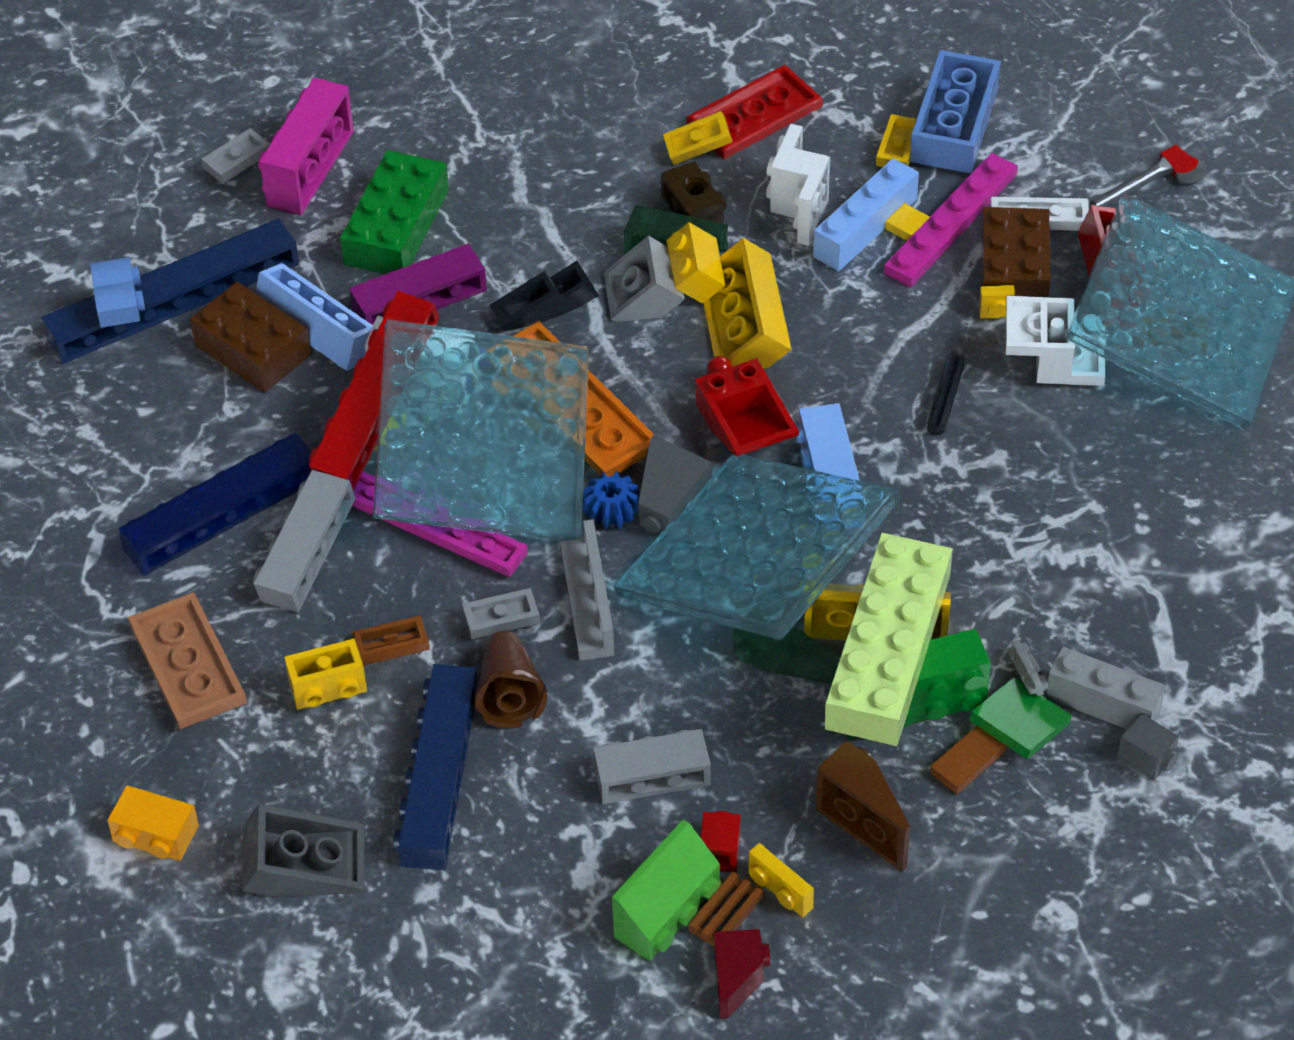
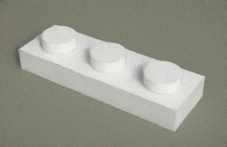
M991 197L990 207L1049 209L1050 230L1079 231L1089 210L1088 199Z

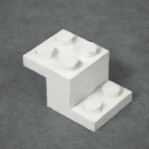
M790 124L786 135H781L778 140L776 157H770L768 162L767 175L771 176V180L767 187L766 198L770 199L771 213L794 218L793 228L797 229V243L809 246L814 236V230L818 227L829 202L830 156L802 150L803 126Z
M1007 296L1006 355L1036 356L1037 383L1104 386V327L1074 326L1073 298Z

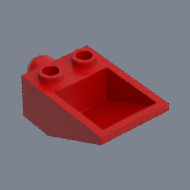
M716 356L707 364V375L695 379L697 408L709 429L736 457L799 435L797 426L758 358L733 366L728 358Z

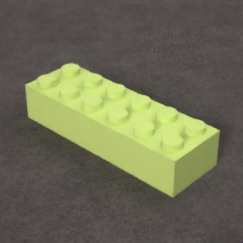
M886 533L881 534L826 701L825 730L898 746L950 578L953 548Z

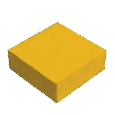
M904 203L885 221V229L908 241L930 217Z

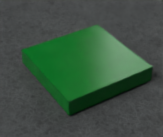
M1013 677L972 710L969 721L1028 760L1070 725L1072 715L1043 696L1029 694L1024 683Z

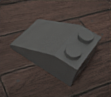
M258 804L243 825L242 891L277 898L362 893L364 891V824Z

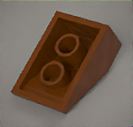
M846 740L817 769L816 810L903 872L907 868L910 825L876 760L873 759L867 750L861 747L857 748Z

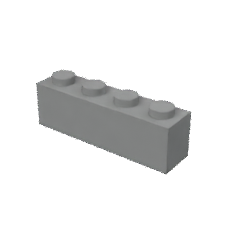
M312 470L307 480L300 484L297 500L292 510L289 509L283 519V527L278 537L274 538L269 545L268 557L265 563L256 570L253 584L261 602L299 613L356 499L349 480Z

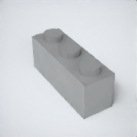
M1062 647L1049 672V687L1047 688L1046 699L1128 729L1142 713L1156 721L1161 711L1165 685Z
M702 729L692 731L681 730L674 734L657 737L646 736L639 740L607 743L593 748L594 770L602 805L711 785V763Z

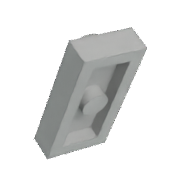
M249 128L202 158L203 169L223 184L258 162L261 153L267 151L270 143Z
M531 588L462 604L464 618L471 639L540 623V615Z

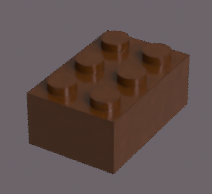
M984 207L981 234L982 286L1014 285L1015 296L1049 298L1051 281L1049 209Z
M235 282L190 318L195 346L264 393L311 356L308 328L239 282Z

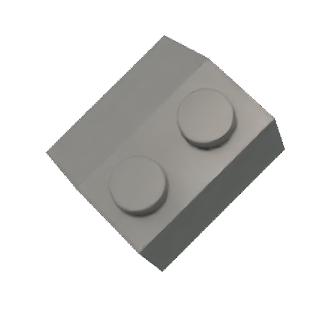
M650 236L643 239L604 271L610 317L614 322L662 318L684 300V293L677 290L674 286L668 247Z

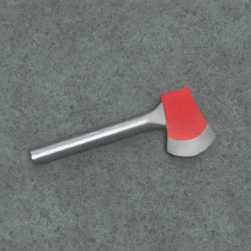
M1174 145L1160 153V161L1153 167L1091 200L1090 206L1107 207L1155 179L1168 174H1172L1178 185H1192L1203 179L1207 166L1182 150L1178 145Z

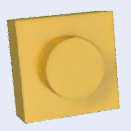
M1014 285L980 287V319L1006 317L1007 296H1015Z

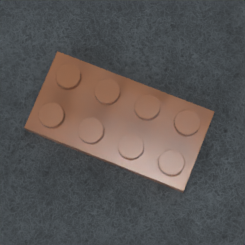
M194 592L128 617L130 628L179 730L247 704L246 695Z

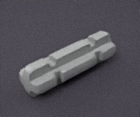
M1019 640L1012 642L1013 646L1008 648V655L1029 694L1042 696L1044 694L1043 691L1049 687V683L1027 643H1020Z

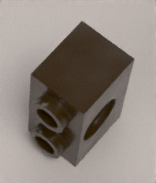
M696 161L661 173V196L682 227L690 222L706 231L724 224V210L727 207L725 198L720 191L717 192L709 174L706 171H702Z

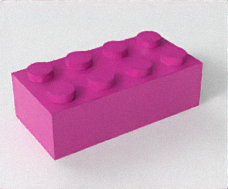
M314 77L308 87L302 90L294 109L289 110L285 123L280 130L274 133L272 143L267 151L261 153L258 168L262 173V191L265 193L267 207L302 216L354 132L348 86Z

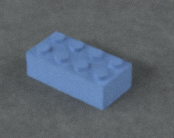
M944 50L939 51L912 132L910 162L965 173L973 172L999 89L1001 61Z

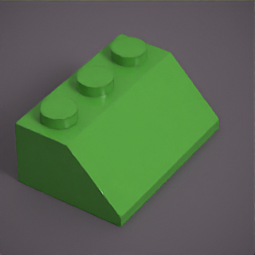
M684 819L612 896L614 938L648 961H651L659 951L664 952L668 949L675 933L682 925L687 926L697 914L698 907L706 899L709 900L721 886L720 863L690 823Z

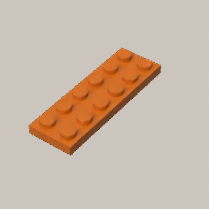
M539 321L485 351L486 361L600 476L602 472L607 476H613L616 471L619 474L647 457L650 439L654 434Z

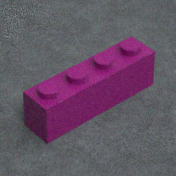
M468 243L350 287L352 311L371 325H374L377 316L383 317L386 303L389 300H393L397 290L432 302L438 310L487 291L485 268Z

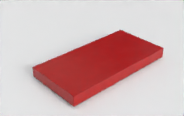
M783 65L686 117V125L722 111L732 143L714 149V151L725 160L823 107V98L789 67Z

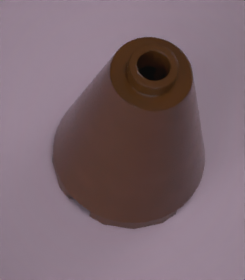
M499 631L492 634L485 643L474 696L475 708L483 716V720L490 725L499 728L521 727L522 721L528 720L531 717L534 721L540 717L546 708L547 690L520 638L513 632Z

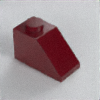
M760 929L714 932V958L720 1019L729 1018L763 983V967H770L769 943L762 944Z

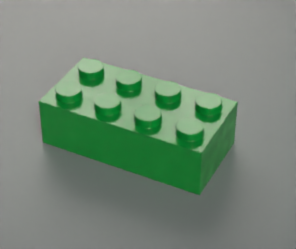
M386 150L340 237L344 265L382 274H388L411 265L449 191L447 164L445 162Z
M977 629L930 640L903 728L913 723L929 719L938 720L946 715L962 711L970 712L987 699L991 661ZM847 735L848 740L857 738L855 736Z

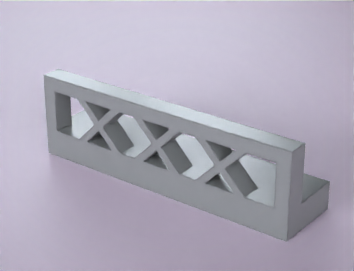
M593 519L583 521L584 538L560 541V551L579 661L615 656L613 625Z

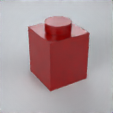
M727 811L703 812L702 841L720 863V872L733 871L737 873L741 814H731Z

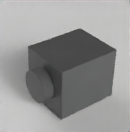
M1142 713L1121 736L1117 758L1150 779L1155 780L1163 770L1168 772L1175 765L1179 757V753L1176 752L1179 736Z

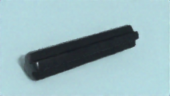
M952 352L947 355L927 422L929 433L941 435L945 432L965 365V357L962 354Z

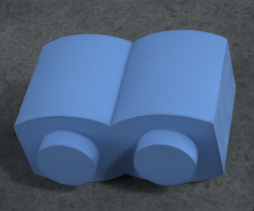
M130 257L90 263L100 327L140 321L139 311L145 310L142 290L136 291L135 287L141 286L138 266L132 267Z

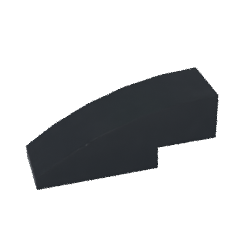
M575 261L551 277L548 276L546 271H543L489 306L503 329L511 330L530 326L538 321L542 323L583 306L599 295L579 262Z

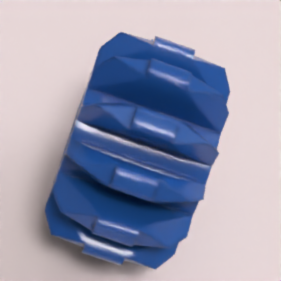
M617 471L613 476H607L602 472L600 479L590 478L588 487H584L582 500L585 516L590 517V520L593 519L594 525L603 523L605 530L610 525H616L621 529L623 522L632 523L635 518L634 514L639 513L640 490L636 484H632L630 476L620 478Z

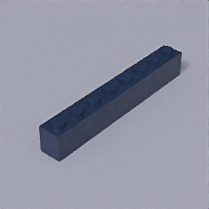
M278 218L141 275V286H135L136 291L142 290L145 310L139 311L140 321L100 327L95 295L42 316L46 339L61 363L65 364L205 305L217 298L235 282H239L245 287L257 283L259 272L281 263L289 268L299 265L296 241Z

